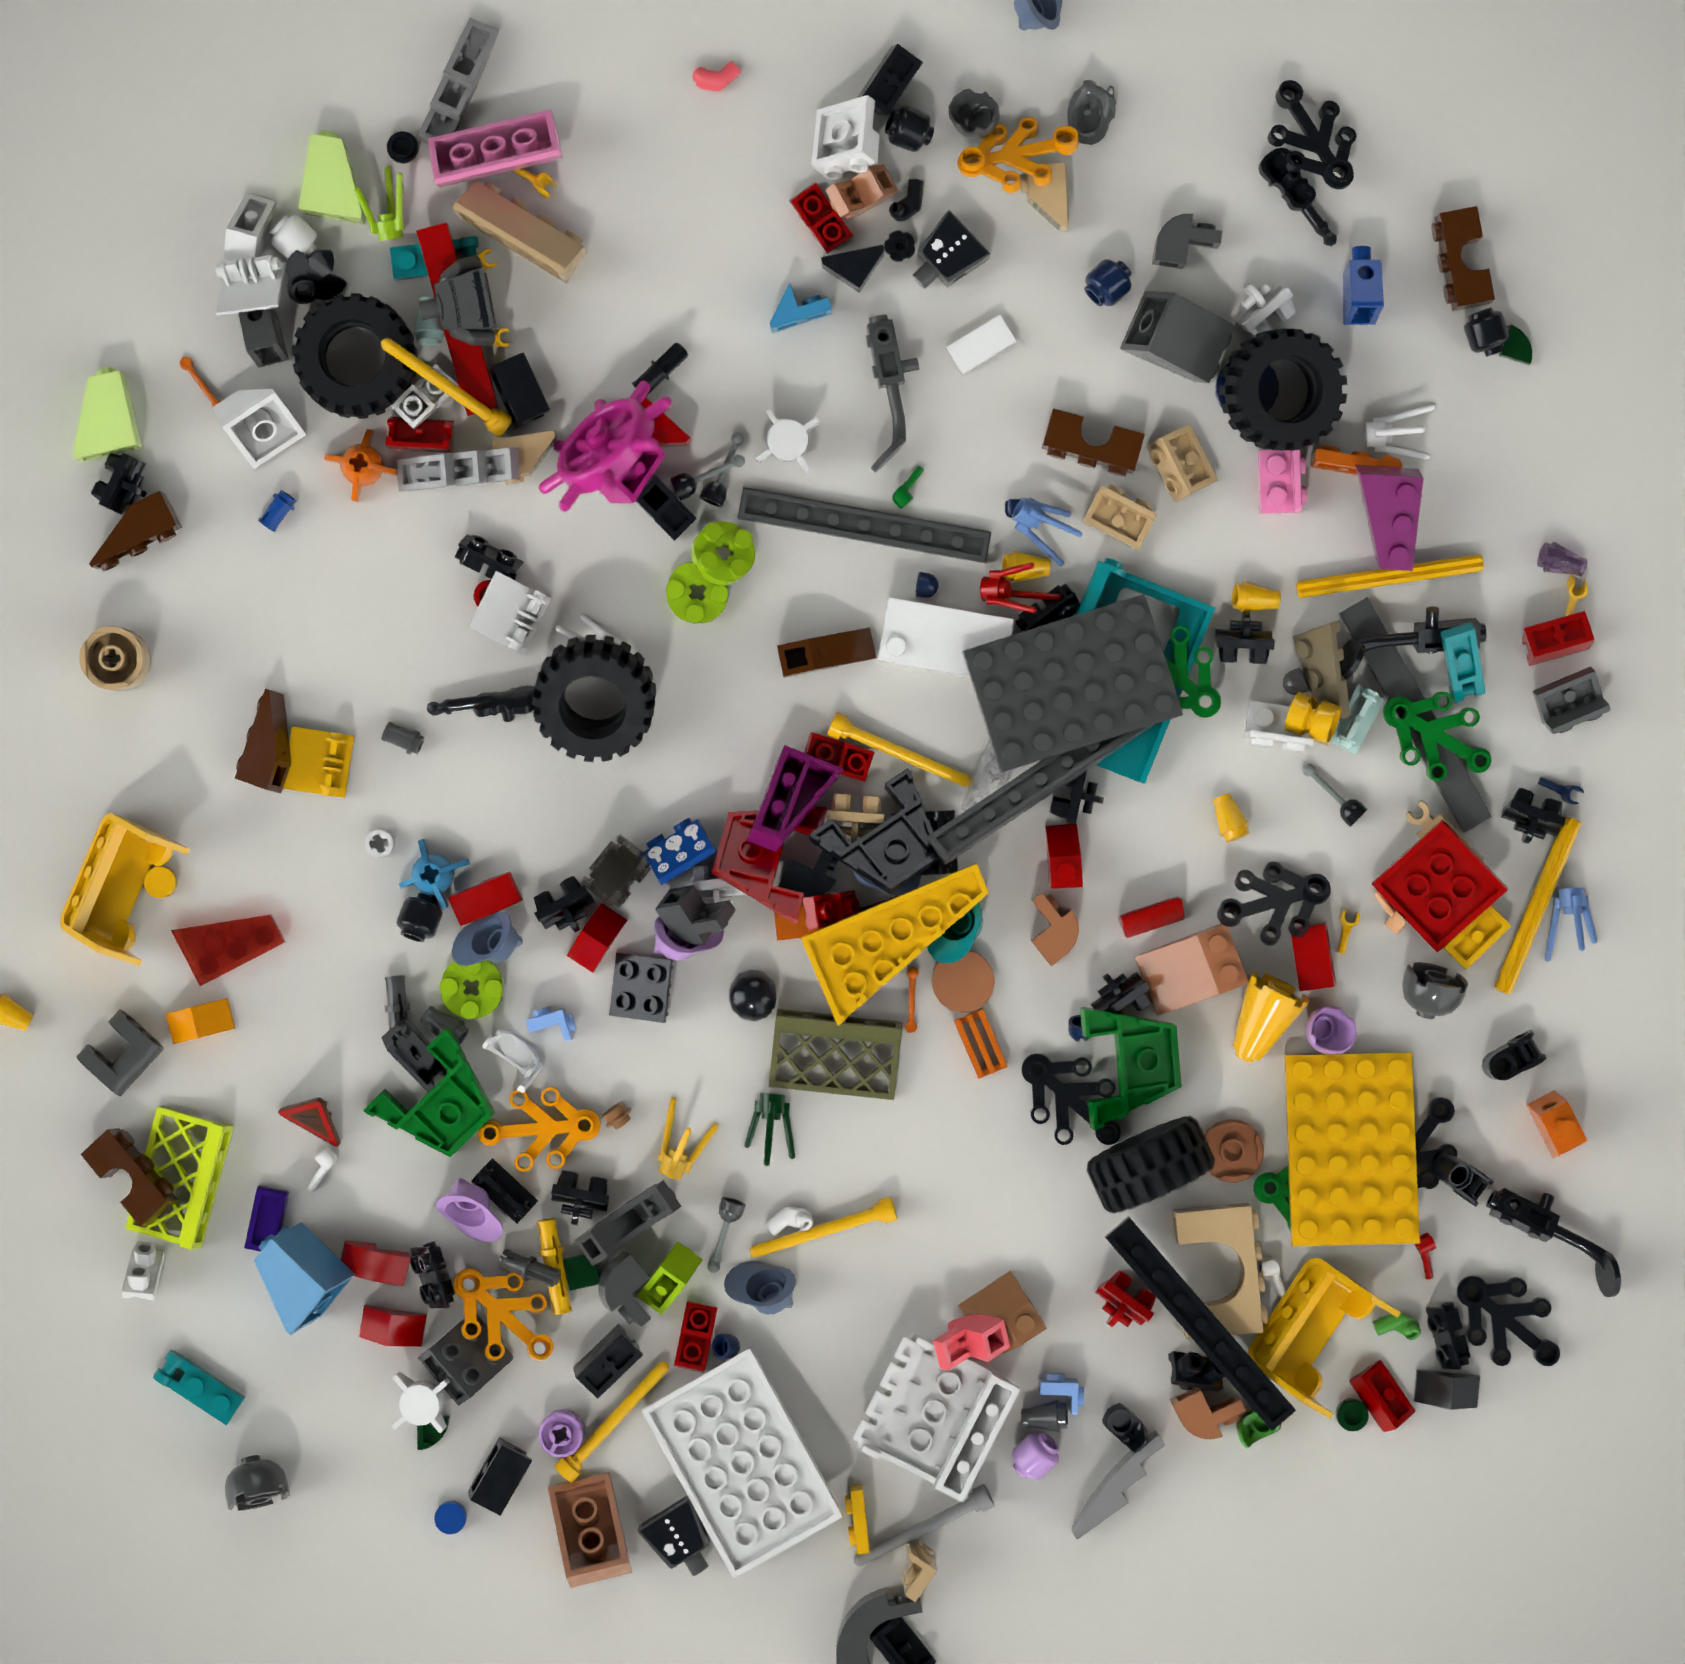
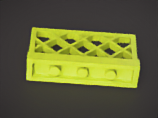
M157 1106L145 1155L154 1163L155 1167L153 1169L160 1178L164 1177L162 1171L172 1165L176 1166L183 1180L173 1185L174 1190L185 1184L190 1192L189 1202L181 1207L178 1202H175L172 1205L174 1211L162 1218L160 1216L156 1222L147 1227L136 1224V1221L129 1214L125 1229L180 1245L179 1247L190 1250L202 1248L234 1126ZM164 1115L173 1117L180 1130L168 1137L161 1127ZM183 1121L190 1122V1124H188L187 1126H185V1124L183 1123ZM196 1125L208 1127L205 1141L195 1145L188 1130ZM183 1134L190 1150L177 1157L169 1141ZM164 1145L172 1160L159 1168L153 1157L155 1150ZM193 1153L198 1162V1168L196 1172L188 1176L180 1160ZM176 1214L182 1223L180 1236L170 1234L164 1221ZM156 1226H159V1228H160L161 1231L156 1230V1229H153V1228L156 1227Z

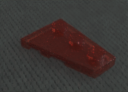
M272 914L171 930L199 986H203L286 943Z

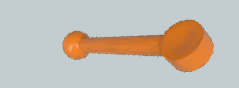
M183 357L180 360V367L190 373L211 401L212 407L221 402V400L216 399L195 371L192 360L188 357Z
M910 967L906 972L909 978L908 1021L905 1023V1030L908 1033H913L917 1030V1024L914 1021L915 980L919 975V971L915 967Z

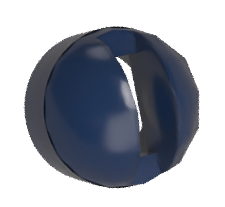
M919 572L915 596L928 598L935 595L939 588L937 578L930 573Z
M1081 1015L1070 1017L1068 1031L1071 1038L1078 1042L1080 1038L1087 1041L1089 1038L1082 1036Z
M718 1334L713 1339L712 1350L718 1359H730L738 1354L740 1343L737 1337L732 1334Z

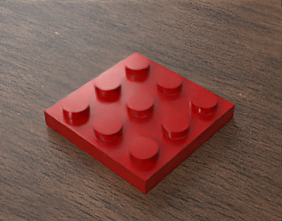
M1443 819L1372 882L1377 891L1437 953L1508 891V887Z

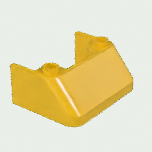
M112 813L107 814L99 824L60 917L61 929L98 953L140 966L142 960L128 952L135 943L136 933L134 932L133 925L127 921L143 886L145 875L151 865L162 866L165 862L169 861L173 850L187 855L190 849L170 837Z
M1312 1258L1303 1265L1269 1316L1268 1323L1263 1325V1332L1257 1334L1249 1347L1248 1355L1267 1377L1305 1405L1331 1419L1334 1413L1314 1399L1322 1386V1375L1312 1364L1346 1313L1355 1319H1363L1372 1312L1375 1305H1378L1397 1318L1401 1312L1324 1260Z

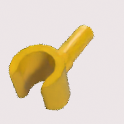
M523 168L513 171L533 183L534 188L544 198L550 197L548 192L544 190L545 186L552 184L557 187V184L547 173L536 175Z
M1574 576L1569 577L1567 580L1570 597L1564 616L1573 614L1578 600L1587 595L1588 587L1585 579H1583L1582 585L1579 588H1574Z
M1347 909L1339 915L1342 934L1337 953L1345 954L1351 929L1360 921L1358 911L1354 915L1353 923H1348L1345 920Z

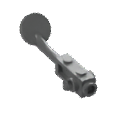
M886 314L869 318V324L866 327L868 333L866 335V342L868 348H871L874 366H872L874 379L877 378L879 389L886 388L893 423L891 446L872 465L871 469L875 473L906 442L905 415L898 385H902L905 382L903 373L919 370L917 358L900 359L893 320H888ZM884 336L886 341H880L878 337Z

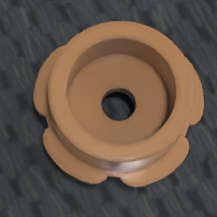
M623 1101L612 1106L602 1115L607 1122L605 1126L608 1128L613 1125L616 1130L625 1125L631 1119L628 1115L632 1110L631 1107L627 1108Z

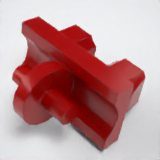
M1120 1270L1109 1280L1100 1284L1095 1291L1096 1294L1106 1300L1102 1307V1310L1110 1315L1106 1324L1113 1327L1119 1321L1128 1327L1132 1320H1134L1141 1326L1145 1321L1149 1322L1154 1315L1151 1309L1157 1297L1144 1288H1141L1134 1298L1125 1291L1132 1282V1279Z

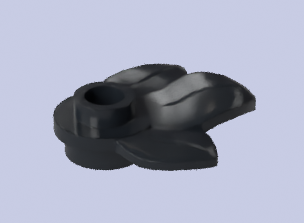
M296 250L288 258L286 272L290 280L287 284V291L289 297L294 302L308 304L316 298L330 300L333 296L340 294L347 285L346 280L331 274L334 267V256L331 250H318L308 258L302 252ZM302 283L309 286L305 291H299L297 287Z

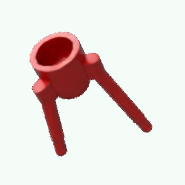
M1033 562L1003 570H990L989 577H983L980 583V596L987 605H1000L1029 613H1035L1036 608L1005 599L1017 597L1061 600L1062 596L1060 594L1012 590L1011 582L1005 580L1004 576L1033 569L1035 567Z

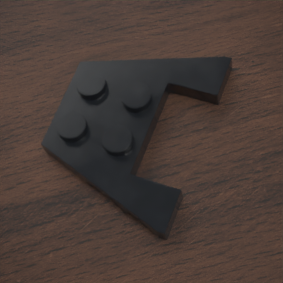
M908 768L885 783V790L902 810L866 835L851 843L833 819L809 834L811 843L890 894L941 860L927 839V836L932 834L933 830L929 819L925 815L919 792L916 791L913 776Z

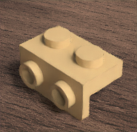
M1109 484L1107 488L1101 485L1082 522L1138 551L1158 515L1152 511L1154 506L1138 498L1136 502L1124 497L1126 493L1124 490L1112 484Z

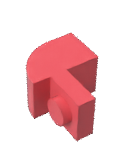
M985 1314L968 1315L947 1323L949 1331L933 1340L939 1367L946 1371L956 1367L969 1357L989 1362L1010 1348L1004 1319Z

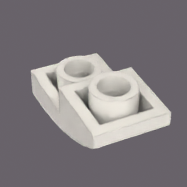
M437 364L432 367L459 387ZM422 377L415 385L412 384L391 405V408L415 429L450 396Z

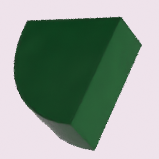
M1510 324L1508 326L1510 338L1506 343L1502 344L1504 350L1499 353V356L1530 365L1532 361L1530 341L1519 328Z
M443 1416L447 1428L441 1433L431 1423L417 1426V1450L430 1448L444 1436L449 1426L450 1416Z

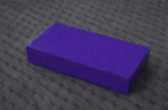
M260 1185L257 1186L244 1246L245 1249L261 1252L259 1249L260 1244L269 1235L273 1234L276 1236L282 1230L290 1192Z

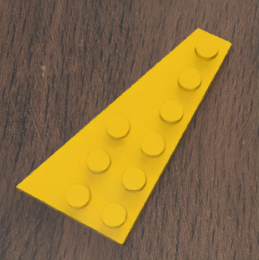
M977 863L800 937L837 1026L904 969L934 940L938 939L959 918L964 916L989 894Z

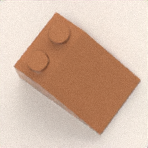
M1221 923L1134 957L1143 980L1150 988L1148 993L1157 1016L1220 995L1249 983L1229 929Z
M610 1473L576 1480L573 1483L567 1482L548 1487L565 1575L570 1587L573 1588L632 1573Z

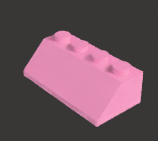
M551 109L428 138L434 181L440 188L563 159L560 140Z

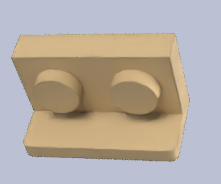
M1190 424L1159 438L1147 446L1150 459L1157 467L1164 481L1165 488L1172 496L1174 502L1218 481Z
M911 1541L906 1545L907 1558L911 1562L905 1569L902 1577L905 1578L903 1581L905 1596L916 1602L937 1572L936 1558L932 1556L934 1551L920 1541L917 1545Z

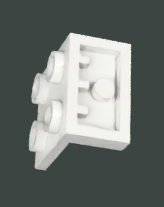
M1249 701L1243 738L1251 739L1250 745L1269 748L1273 747L1274 743L1282 744V750L1292 752H1305V747L1314 746V739H1308V733L1300 736L1284 729L1290 706Z

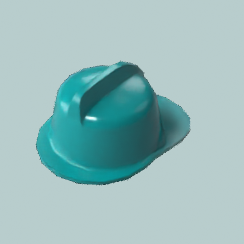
M978 902L927 947L933 959L940 963L951 964L960 961L968 954L975 938L983 928L980 903Z

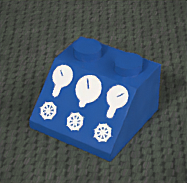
M687 818L673 827L676 832L665 839L663 834H660L646 843L649 849L644 851L643 854L661 885L666 884L717 853V849L698 819L692 822L690 818Z

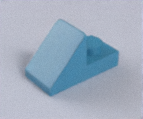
M789 284L770 321L772 333L832 314L829 298L821 299L820 295L803 300V306L798 307L791 284Z

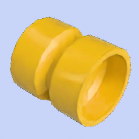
M1298 692L1289 708L1284 729L1300 736L1308 733L1310 739L1328 745L1336 731L1342 707L1327 701L1318 704L1316 697Z

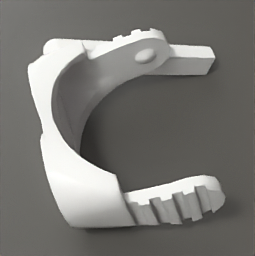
M496 1031L488 1037L482 1048L500 1056L524 1075V1080L517 1089L521 1093L526 1091L544 1067L543 1063L539 1061L537 1051L511 1031Z

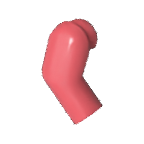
M730 61L719 72L699 67L693 72L692 78L696 86L702 90L718 92L729 85L741 74V71Z

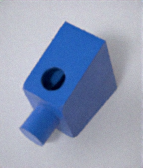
M1356 246L1352 248V260L1348 262L1343 274V325H1375L1384 307L1382 265L1380 260H1371V247Z

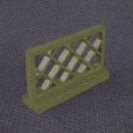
M777 1009L769 1087L894 1100L902 1022L848 1016L846 1020L837 1026L834 1016L831 1014ZM781 1032L795 1034L801 1044L787 1053L780 1044ZM802 1035H810V1037L805 1040ZM817 1036L826 1037L832 1045L820 1057L809 1045ZM833 1038H838L841 1040L838 1043H836ZM848 1040L858 1041L864 1049L852 1060L840 1048ZM865 1042H873V1043H872L871 1045L867 1046ZM880 1043L893 1044V1055L883 1063L871 1051ZM805 1047L814 1057L815 1061L801 1070L791 1057ZM836 1050L846 1061V1064L833 1074L823 1060ZM780 1051L784 1057L778 1061V1053ZM868 1053L878 1067L864 1077L854 1064ZM786 1061L798 1073L790 1080L776 1079L777 1068ZM890 1063H892L891 1073L885 1068ZM818 1064L829 1076L821 1084L812 1083L805 1075ZM849 1067L860 1078V1081L853 1087H845L837 1079ZM882 1070L890 1080L889 1091L875 1090L868 1081ZM802 1077L805 1082H798L797 1080ZM833 1081L837 1086L828 1084ZM863 1084H865V1086H866L868 1089H863V1088H860V1087H861Z

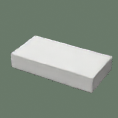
M998 315L947 346L946 350L960 373L964 375L1015 344L1016 339L1001 315Z

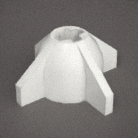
M771 409L766 411V415L773 425L767 434L768 449L756 457L757 462L761 463L772 456L782 462H793L796 460L806 474L809 473L811 469L802 456L808 447L807 432L819 424V420L815 417L803 426L792 419L778 421Z
M397 1373L393 1380L404 1391L399 1401L402 1416L391 1427L395 1430L407 1420L409 1423L417 1426L431 1423L439 1433L444 1431L447 1426L441 1414L444 1406L441 1390L451 1381L446 1378L436 1386L434 1383L426 1380L415 1382L403 1373Z

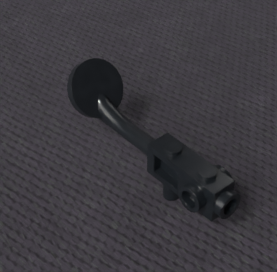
M1427 607L1426 622L1414 623V632L1353 638L1345 643L1342 647L1344 660L1339 661L1341 676L1348 679L1359 667L1364 652L1376 648L1413 645L1417 653L1434 654L1444 651L1441 631L1469 622L1475 628L1479 649L1480 642H1485L1487 637L1485 624L1479 623L1476 618L1439 621V608Z
M1506 1188L1499 1192L1494 1190L1490 1194L1486 1207L1491 1209L1489 1215L1499 1219L1503 1224L1511 1225L1527 1233L1531 1238L1547 1242L1552 1237H1555L1581 1250L1596 1262L1595 1275L1602 1294L1606 1297L1618 1295L1621 1288V1274L1617 1260L1611 1253L1595 1243L1558 1225L1560 1215L1550 1211L1555 1199L1554 1196L1543 1193L1539 1204H1536Z

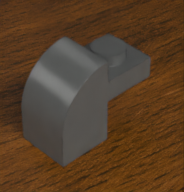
M1193 214L1175 216L1166 222L1156 238L1152 265L1183 269L1186 265L1189 245L1218 249L1221 244L1223 231L1215 230V225L1207 223H1197V227H1192Z
M694 885L669 889L655 909L666 927L674 935L693 944H704L711 933H718L725 929L729 919L736 911L730 900L705 904Z
M622 1251L605 1267L599 1279L598 1292L600 1300L606 1309L613 1312L620 1305L621 1307L617 1311L628 1324L634 1321V1323L642 1327L651 1317L635 1300L632 1294L650 1277L631 1254Z

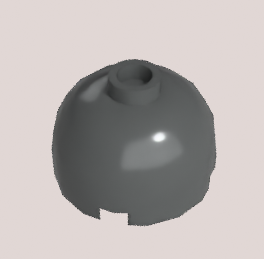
M1415 962L1413 968L1409 964L1406 966L1402 988L1405 1000L1412 1008L1417 1010L1416 1014L1425 1019H1434L1435 1016H1445L1452 1013L1461 1005L1466 994L1468 981L1458 973H1456L1455 978L1446 975L1448 969L1445 967Z
M259 1455L241 1459L242 1465L235 1467L230 1472L225 1483V1495L229 1510H232L234 1505H237L238 1511L265 1507L273 1504L272 1497L280 1495L281 1500H284L290 1496L288 1481L283 1469L271 1460H261Z

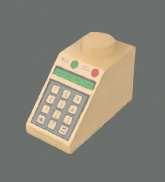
M1065 163L1046 164L1052 171V181L1046 186L1036 185L1033 181V176L1027 173L1020 174L1021 193H1027V202L1058 231L1066 232L1068 228Z
M555 431L491 440L493 449L518 448L520 479L505 481L506 485L523 483L524 477L532 476L558 440Z

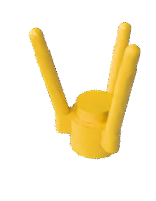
M671 1098L661 1151L657 1158L661 1162L658 1171L672 1179L681 1180L684 1172H690L693 1163L718 1129V1125H712L688 1159V1155L683 1151L691 1134V1128L689 1127L685 1129L677 1149L670 1148L668 1152L676 1099Z

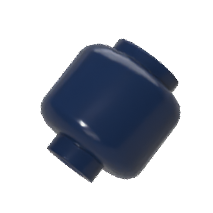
M1104 259L1086 275V287L1084 290L1096 305L1114 306L1131 290L1132 284L1129 278L1131 271L1120 260L1114 262L1110 259Z

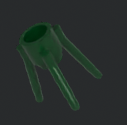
M760 1093V1101H755L754 1113L744 1146L745 1148L750 1147L762 1112L761 1119H767L764 1148L765 1166L770 1165L774 1120H780L781 1114L789 1158H795L789 1116L790 1103H785V1095Z

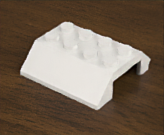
M913 1333L911 1339L903 1337L894 1355L900 1361L898 1364L890 1363L880 1383V1386L885 1388L884 1392L876 1391L865 1412L871 1418L869 1421L861 1420L852 1439L858 1442L856 1447L865 1454L877 1460L880 1456L933 1483L935 1489L963 1503L1020 1388L995 1371L970 1358L949 1371L940 1369L933 1340Z

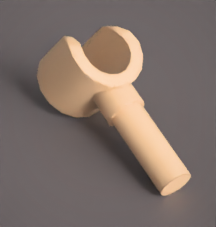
M1377 892L1374 896L1385 912L1390 915L1384 924L1395 934H1398L1405 927V919Z

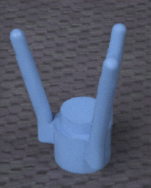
M1023 497L1016 505L1012 514V520L1017 522L1015 529L1030 538L1059 566H1063L1064 561L1029 528L1034 527L1036 529L1044 521L1063 531L1081 537V531L1046 515L1044 511L1065 517H1070L1071 512L1040 503L1030 497L1028 499Z
M1584 888L1559 889V897L1553 898V914L1546 946L1545 961L1549 962L1551 960L1561 908H1563L1564 914H1574L1580 951L1585 950L1581 913H1583L1591 942L1593 944L1597 943L1595 928L1588 907V896H1585Z

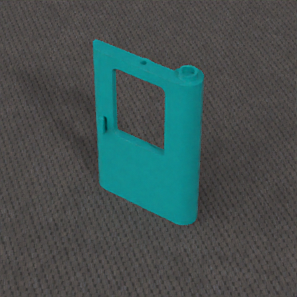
M1106 558L1104 562L1098 561L1076 615L1116 603L1118 595L1123 588L1145 594L1176 607L1179 610V615L1174 628L1176 626H1184L1190 633L1189 640L1187 641L1189 675L1194 663V653L1200 648L1215 607L1131 575L1122 570L1124 564L1116 560ZM1180 629L1174 632L1175 640L1179 642L1184 641L1186 633ZM1169 638L1164 650V656L1175 665L1174 643ZM1175 687L1177 696L1180 697L1182 689ZM1170 720L1154 724L1153 727L1097 763L1096 766L1145 784Z

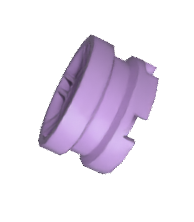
M566 1409L556 1410L548 1414L539 1430V1442L542 1448L549 1455L555 1457H567L575 1453L584 1437V1425L580 1417ZM562 1427L567 1429V1437L564 1439H560L556 1435V1430L562 1429Z

